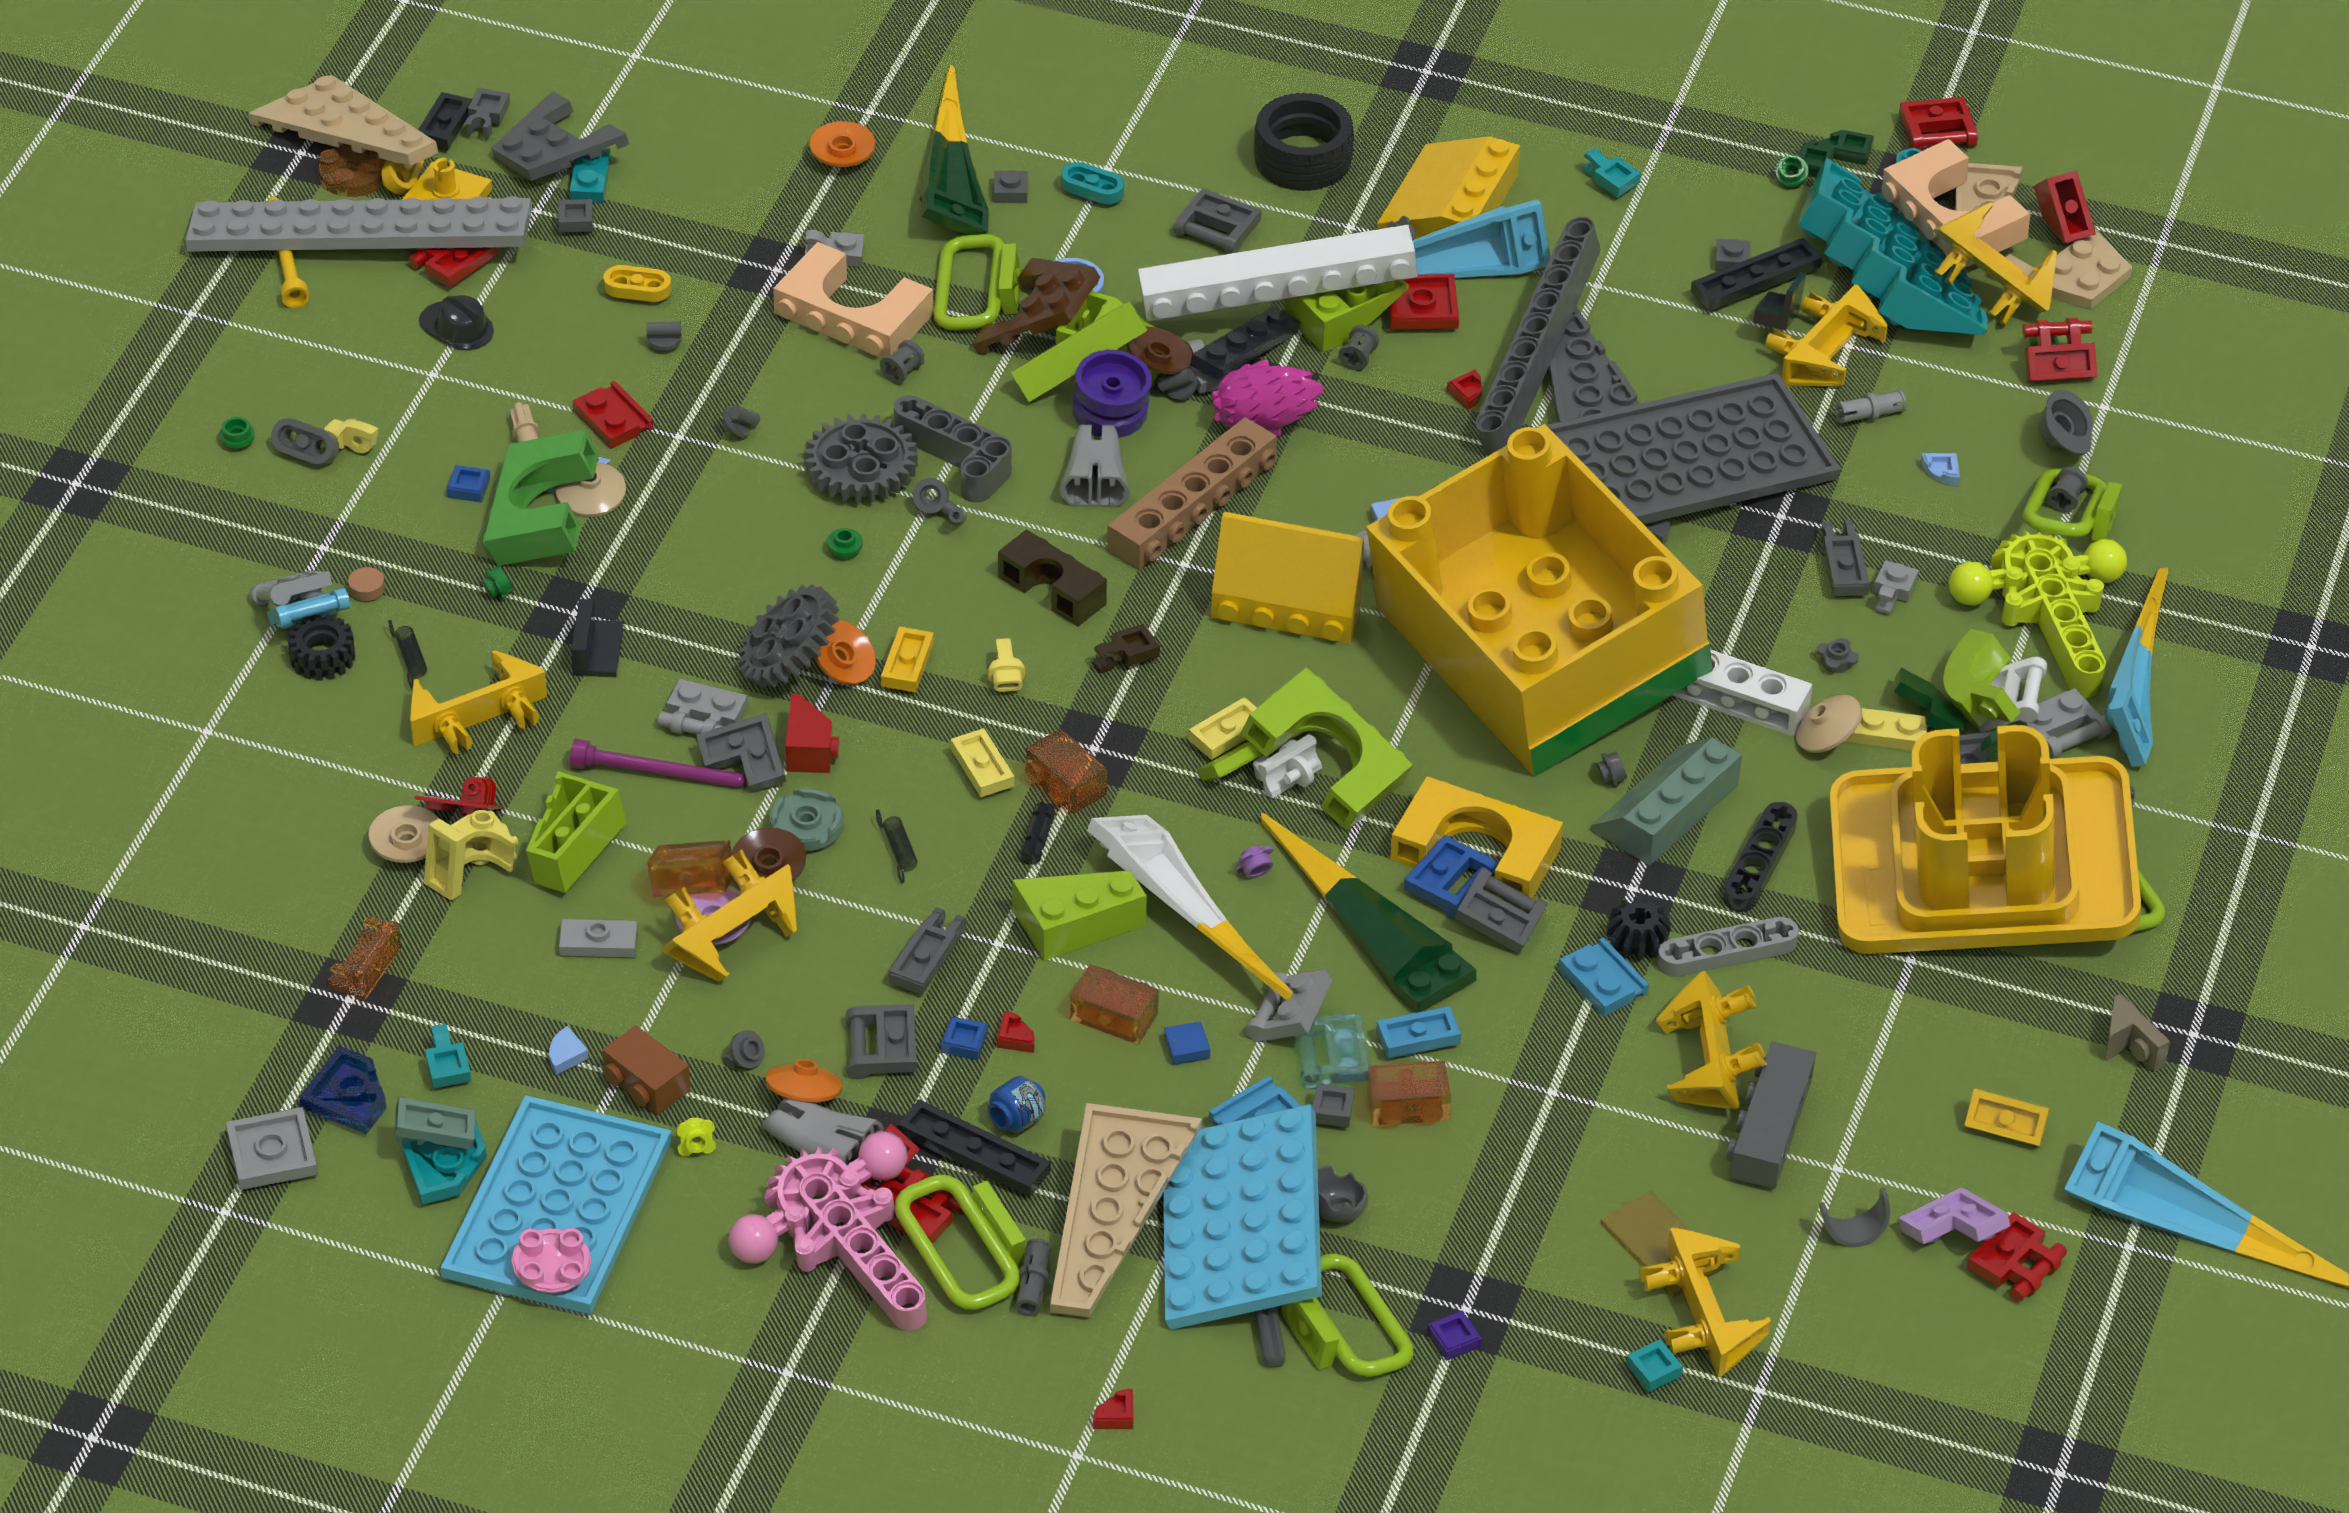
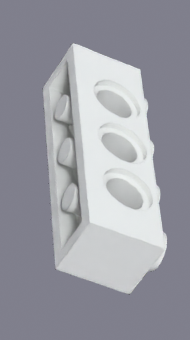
M1711 650L1712 671L1697 678L1696 681L1672 695L1794 737L1802 718L1810 709L1813 684Z

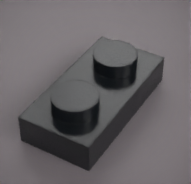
M441 92L418 130L436 141L437 148L448 150L468 118V107L472 99Z

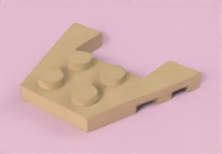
M2095 229L2096 235L2073 241L2072 244L2057 255L2051 298L2091 310L2131 278L2133 267ZM2012 254L2005 257L2024 271L2023 273L2029 277L2033 272L2034 267Z

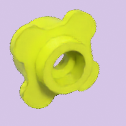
M690 1118L679 1124L676 1129L677 1135L680 1136V1144L677 1147L679 1154L688 1157L692 1153H712L716 1149V1143L712 1140V1133L715 1130L714 1123L701 1118Z

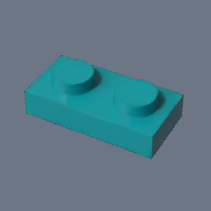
M601 149L602 155L593 159H589L586 156L575 159L570 187V200L592 199V202L604 203L611 161L610 149Z

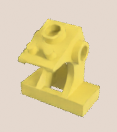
M492 810L475 811L452 825L437 819L428 825L424 884L449 900H453L461 895L464 865L469 862L476 865H484L491 861L508 872H512L514 860L517 859L515 845H518V838L510 835L506 824L501 823Z

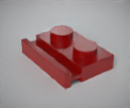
M616 381L610 382L611 386L606 389L600 387L572 400L573 411L610 449L640 436V431L644 429L648 431L653 430V419Z

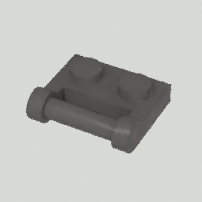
M1202 188L1178 216L1173 231L1174 234L1185 237L1189 235L1224 248L1225 253H1238L1243 241L1261 221V209ZM1198 221L1200 223L1230 233V235L1228 236L1222 234L1220 232L1214 231L1212 229L1206 228L1193 222Z
M1482 867L1457 909L1454 918L1520 954L1548 903L1540 898L1537 901L1492 877V872Z
M914 1004L855 1006L846 1011V1025L850 1028L851 1058L847 1062V1072L850 1077L863 1079L869 1074L917 1072ZM876 1024L878 1055H866L865 1028L867 1025Z

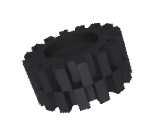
M321 614L314 615V621H310L306 617L302 619L303 626L297 622L293 626L294 631L290 630L288 634V647L292 668H295V672L298 675L304 672V678L309 680L313 675H316V681H323V676L328 675L329 680L335 679L336 672L342 676L346 673L345 667L351 669L353 661H355L354 638L350 625L348 623L344 625V620L341 618L334 622L333 615H327L326 620H321ZM319 645L332 646L331 648L325 650L311 649Z

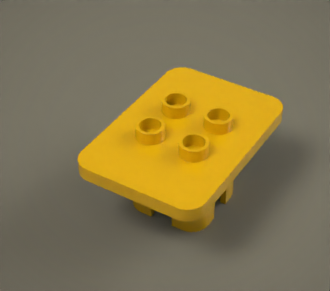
M2024 725L1997 726L1998 762L1961 764L1959 729H1943L1928 732L1915 742L1912 748V767L1854 770L1841 775L1835 780L1830 790L1838 934L1841 941L1846 947L1855 952L1877 954L2110 941L2129 936L2140 923L2141 896L2130 782L2127 770L2117 760L2105 756L2050 759L2047 740L2039 731ZM1885 863V869L1871 870L1876 917L1877 919L1888 918V924L1870 926L1862 864ZM1882 887H1886V900L1879 898L1877 895L1878 890Z

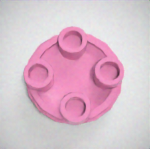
M553 1228L543 1230L527 1229L521 1233L519 1243L514 1248L511 1260L515 1275L524 1285L536 1291L547 1293L568 1291L579 1285L588 1275L592 1261L589 1248L583 1242V1234L575 1228L565 1230Z

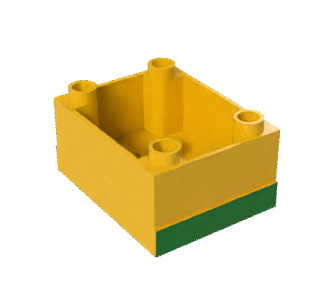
M1545 424L1537 428L1525 427L1516 430L1510 435L1505 447L1418 497L1405 496L1397 499L1389 507L1387 515L1366 526L1377 609L1533 777L1693 683L1697 678L1712 671L1710 643L1707 638L1703 584Z

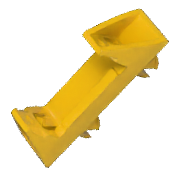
M1990 202L1933 230L1952 249L1934 273L1937 276H1941L1951 267L1944 282L1952 285L1968 261L1976 264L2004 286V293L1988 314L1994 317L2005 307L1998 323L2006 326L2021 302L2027 303L2039 313L2047 312L2050 309L2057 252L2055 250L2048 251L2041 263L2036 268L2034 267L2030 276H2026L2019 267L1982 239L1974 236L1977 229L1981 227L1980 225L1984 221L1985 216L1994 206Z
M1856 284L1835 303H1830L1829 300L1810 291L1809 297L1805 296L1803 299L1801 311L1821 320L1800 340H1795L1792 336L1774 328V334L1769 333L1765 347L1785 356L1781 378L1786 385L1843 386L1845 384L1847 368L1832 362L1831 358L1851 339L1853 333L1863 337L1870 336L1884 343L1888 325L1867 295Z
M496 650L491 651L492 667L499 674L501 681L444 703H437L428 690L423 689L419 679L414 680L410 716L413 746L416 747L444 737L453 753L459 754L458 742L468 751L473 744V740L464 728L509 711L521 729H525L524 717L534 726L540 716L531 703L547 698L544 669Z
M743 849L722 862L739 885L741 891L738 893L740 896L709 916L706 913L704 915L701 914L687 893L685 886L667 897L664 901L680 921L683 929H681L682 933L661 947V951L701 974L720 982L729 976L730 973L725 970L719 961V954L711 942L714 939L718 940L762 910H764L772 922L778 924L785 938L797 931L792 875L789 864L765 879L764 876L759 877L745 856Z
M1702 971L1656 1018L1657 1023L1666 1035L1682 1028L1692 1029L1701 1026L1699 1029L1705 1066L1685 1075V1079L1672 1085H1667V1090L1676 1102L1737 1109L1739 1108L1735 1081L1739 1073H1746L1756 1068L1767 1066L1763 1059L1766 1055L1758 1042L1736 1051L1735 1054L1731 1055L1726 1029L1727 1018L1730 1015H1737L1757 1008L1754 1002L1756 997L1749 985H1745L1743 988L1721 997V992L1706 971Z
M1670 1228L1667 1253L1671 1261L1669 1263L1640 1267V1280L1645 1282V1292L1672 1284H1678L1682 1288L1696 1325L1665 1330L1666 1346L1670 1345V1351L1673 1355L1703 1347L1708 1352L1717 1377H1722L1769 1335L1770 1317L1750 1322L1748 1319L1725 1322L1708 1278L1703 1274L1717 1269L1721 1264L1733 1261L1735 1263L1739 1262L1741 1247L1738 1243L1685 1229Z

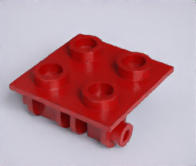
M488 777L467 778L462 786L461 800L436 796H415L416 800L426 801L425 808L455 811L456 805H462L461 813L472 814L478 810L503 809V805L495 804L496 783Z

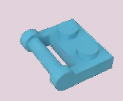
M340 588L326 594L275 607L266 613L270 626L278 624L283 630L293 627L297 622L303 624L302 618L321 614V618H325L327 615L337 614L336 608L338 611L349 609L350 601L346 589Z

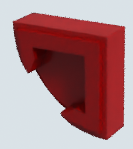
M1475 369L1447 383V392L1467 410L1473 408L1480 400L1482 391L1481 377Z
M1004 1011L997 1035V1048L1034 1053V1032L1021 1021L1019 1015Z
M1133 1389L1119 1390L1113 1393V1397L1098 1405L1093 1416V1429H1133Z

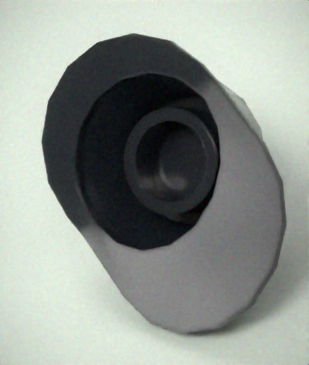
M448 296L440 302L427 306L419 317L420 325L424 330L456 349L473 350L483 347L492 339L494 333L492 322L485 315L483 306L478 300L470 296Z

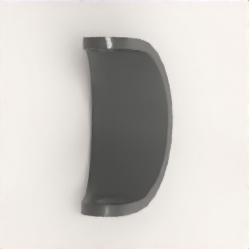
M1885 1187L1880 1188L1879 1199L1871 1209L1853 1218H1832L1828 1215L1825 1203H1819L1820 1213L1832 1239L1848 1247L1864 1246L1876 1240L1884 1232L1890 1219V1204Z

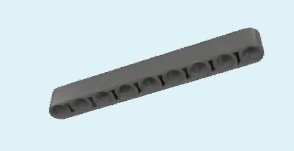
M1588 217L1573 218L1565 225L1478 414L1475 424L1483 450L1487 455H1491L1505 447L1510 435L1516 430L1521 429L1600 254L1601 247L1593 220Z

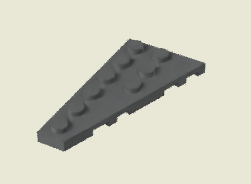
M1577 307L1574 309L1548 367L1557 422L1640 404L1637 400V393L1615 361L1608 359L1605 354L1606 348L1601 341H1596L1590 333V325Z

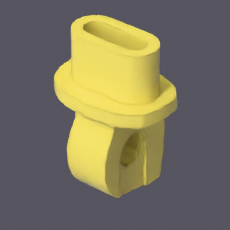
M334 419L324 429L332 432L337 437L340 449L348 446L357 453H366L376 445L379 428L356 419H347L346 421Z
M1010 638L996 639L997 656L996 660L988 668V678L990 682L994 683V689L998 692L1020 690L1023 687L1022 680L1026 674L1025 666L1021 660L1013 657Z

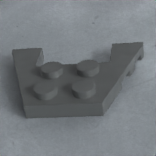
M553 91L491 149L495 160L532 181L571 167L570 160L581 156L593 159L602 155L601 149L616 144L617 149L629 145L626 133L611 124L605 125L583 139H579L553 124L573 112L570 101Z

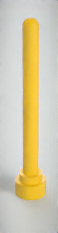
M272 196L267 200V202H270L272 200H279V198ZM278 250L285 279L280 289L282 301L289 308L303 307L310 298L307 284L298 278L292 250Z

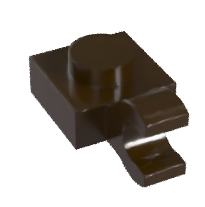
M1141 624L1112 633L1111 642L1095 646L1094 651L1100 659L1093 660V664L1099 673L1112 670L1121 660L1129 667L1159 657L1160 645L1146 626Z

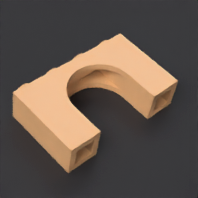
M1949 139L1884 168L1882 194L1885 199L1893 203L1904 214L1905 218L1912 221L1924 233L1926 238L1932 240L1944 251L1946 256L1952 249L1933 230L1970 212L1951 210L1933 200L1935 197L1967 183L1969 157ZM2008 195L1993 202L1994 206L1985 216L1984 221L1980 225L1981 227L1974 234L1975 237L1982 239L1997 252L2003 251L2028 239L2030 213L2012 196ZM1968 261L1964 268L1969 267L1974 263Z
M817 242L773 288L774 314L882 359L886 355H893L898 350V345L901 342L910 340L933 316V289L905 277L883 300L874 305L853 308L833 302L829 299L830 296L847 279L846 253L820 242Z

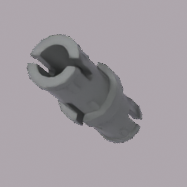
M1039 1238L1031 1239L1027 1242L1024 1263L1019 1269L1020 1287L1015 1309H1018L1017 1312L1025 1316H1034L1040 1312L1042 1292L1049 1281L1047 1264L1051 1246H1049L1047 1241Z

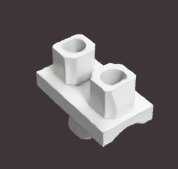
M1308 734L1298 741L1290 739L1282 744L1279 752L1270 758L1263 755L1253 761L1255 776L1263 782L1266 796L1274 798L1296 784L1306 787L1313 783L1314 773L1322 769V764L1316 753L1315 746L1317 742L1314 736Z

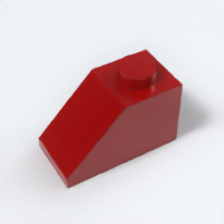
M2077 170L2046 178L2033 186L2043 219L2063 244L2096 235Z
M791 694L785 745L786 772L830 773L832 759L839 758L840 745L839 737L833 736L832 721L801 695Z

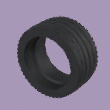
M1292 93L1275 98L1260 110L1254 129V157L1259 172L1268 181L1290 190H1318L1339 182L1350 168L1354 144L1353 122L1346 108L1335 100L1312 93ZM1293 136H1309L1321 139L1327 143L1317 147L1301 148L1287 145L1280 140Z

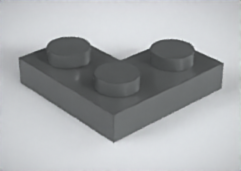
M767 713L696 735L705 767L720 769L742 762L751 792L787 781Z

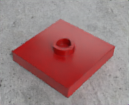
M1417 274V277L1403 279L1409 285L1408 290L1388 307L1391 330L1459 329L1454 274Z

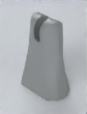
M1079 425L1074 437L1069 462L1059 488L1061 498L1068 505L1121 506L1129 498L1130 487L1122 461L1119 436L1114 425H1102L1100 440H1094L1092 425Z
M784 1098L778 1105V1110H774L764 1120L762 1126L772 1136L799 1153L803 1148L808 1155L815 1154V1150L819 1146L823 1154H828L834 1147L838 1151L839 1159L846 1165L858 1159L861 1143L869 1135L879 1131L884 1132L882 1123L876 1119L833 1111L812 1102H801Z

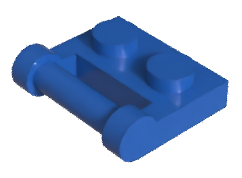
M1444 835L1404 879V890L1442 908L1448 917L1455 919L1454 915L1482 867L1491 871V876L1495 878V869L1498 863L1491 857ZM1469 867L1476 870L1456 895L1448 892Z

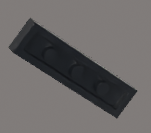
M1800 238L1692 281L1691 293L1709 311H1712L1795 278L1800 272L1807 273L1820 268L1822 256L1804 238Z
M1272 307L1194 352L1190 366L1219 380L1231 371L1236 370L1297 334L1300 321L1289 316L1285 311Z
M920 1099L898 1123V1130L909 1140L1028 1197L1032 1196L1051 1172L1050 1161Z

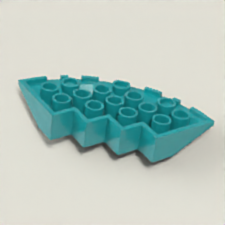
M1826 158L1800 214L1798 225L1802 227L1803 232L1812 238L1818 239L1820 237L1827 241L1824 254L1835 265L1843 268L1847 266L1852 269L1851 283L1858 285L1867 296L1873 295L1880 299L1878 312L1881 313L1883 319L1895 326L1900 324L1907 329L1984 335L1988 330L1986 311L1979 308L1982 302L1981 297L1970 289L1973 283L1965 271L1961 270L1952 285L1944 282L1951 267L1941 276H1937L1934 273L1947 257L1944 251L1932 240L1924 237L1920 233V229L1912 221L1907 220L1902 212L1900 214L1896 213L1893 210L1892 204L1885 199L1881 192L1877 193V195L1871 194L1860 186L1863 181L1862 179Z

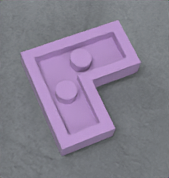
M1962 1187L1898 1218L1901 1232L1922 1244L1937 1241L1942 1235L1954 1229L1979 1242L1981 1240H1988L1994 1237L1997 1232L2010 1227L2007 1212Z

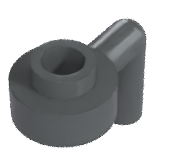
M926 478L915 486L913 501L919 510L925 513L941 511L955 523H962L966 520V512L949 500L948 488L942 481L935 478ZM930 489H934L938 493V499L933 503L928 502L925 497L926 492Z

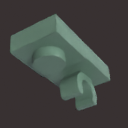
M399 1097L396 1104L394 1136H396L398 1142H402L403 1137L417 1139V1145H423L425 1141H429L434 1144L471 1150L475 1137L476 1110Z

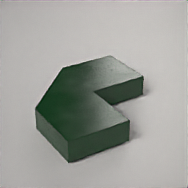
M1839 130L1831 133L1830 138L1822 141L1812 140L1803 143L1799 157L1808 165V176L1816 178L1826 158L1832 161L1836 159L1867 165L1874 136Z
M1901 667L1895 676V694L1926 710L1925 723L1927 726L1935 730L1959 729V734H1961L1964 726V715L1932 683Z

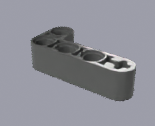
M903 396L895 401L894 428L903 425L904 434H912V442L917 444L918 449L961 468V495L967 501H986L1011 476L1012 444L1007 438L919 397Z

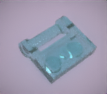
M1361 1014L1316 1016L1308 1034L1294 1036L1299 1040L1303 1067L1300 1072L1302 1087L1305 1089H1316L1317 1084L1370 1081V1066ZM1315 1035H1324L1329 1065L1317 1064L1313 1038Z

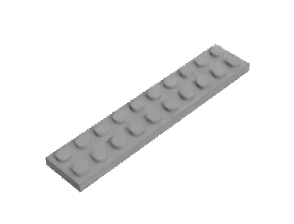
M515 196L501 199H486L484 197L451 199L443 197L429 200H419L417 198L384 200L375 198L372 200L356 201L350 199H339L337 201H317L315 199L304 201L272 200L270 202H250L248 200L237 202L205 201L195 203L185 241L187 251L525 247L532 205L531 198Z

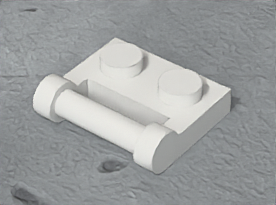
M2031 657L2004 666L1991 684L2003 688L2021 712L2013 722L2021 720L2030 723L2038 718L2039 705L2037 704L2039 688L2041 679L2045 677L2047 671V663L2040 657ZM2027 678L2023 700L2017 702L2021 679ZM1987 719L1978 728L1981 732L1997 728V726H2005L2010 722L1999 719L1995 721Z

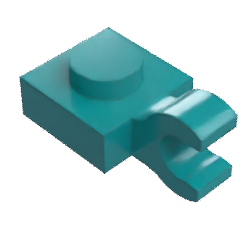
M1592 148L1584 154V157L1590 162L1582 166L1583 172L1593 177L1594 182L1615 197H1620L1640 183L1641 172L1618 156L1609 160L1596 148Z
M447 1024L431 1026L434 1048L425 1049V1057L433 1089L470 1082L471 1073L463 1042L451 1044Z

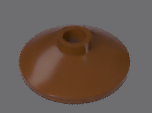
M1147 326L1145 333L1126 343L1129 353L1137 356L1147 365L1148 369L1155 372L1179 374L1182 370L1190 368L1192 358L1190 347L1180 337L1167 330Z
M768 827L753 830L740 838L732 851V855L743 849L745 856L759 877L764 876L765 879L789 864L793 882L800 876L806 864V851L801 840L793 833L780 828Z

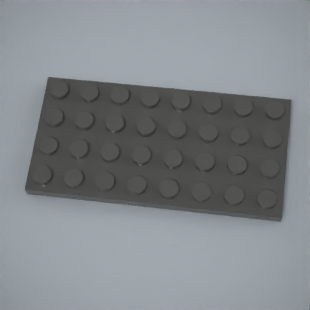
M1778 373L1546 425L1643 524L1839 478L1841 471L1834 457Z

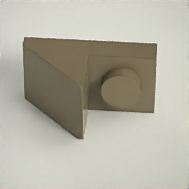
M2121 993L2116 995L2109 1023L2105 1059L2109 1060L2129 1049L2138 1061L2143 1062L2153 1073L2165 1067L2170 1041Z

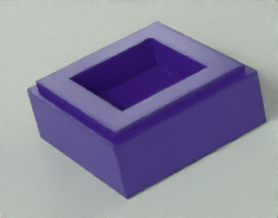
M1463 1310L1428 1324L1427 1333L1446 1361L1481 1347L1482 1338Z

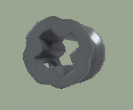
M1357 325L1353 327L1349 333L1348 344L1343 345L1339 351V359L1343 365L1355 371L1364 369L1369 362V353L1374 351L1379 344L1377 333L1368 326ZM1365 336L1363 342L1360 343L1361 337ZM1357 352L1358 357L1356 358V360H1353V357Z
M904 340L898 345V350L893 355H886L880 361V369L889 381L901 384L907 378L909 371L913 368H919L924 364L925 355L918 344L911 340Z
M2074 467L2062 468L2057 475L2056 486L2047 493L2048 504L2061 513H2069L2071 510H2074L2078 504V495L2083 493L2088 486L2086 475Z

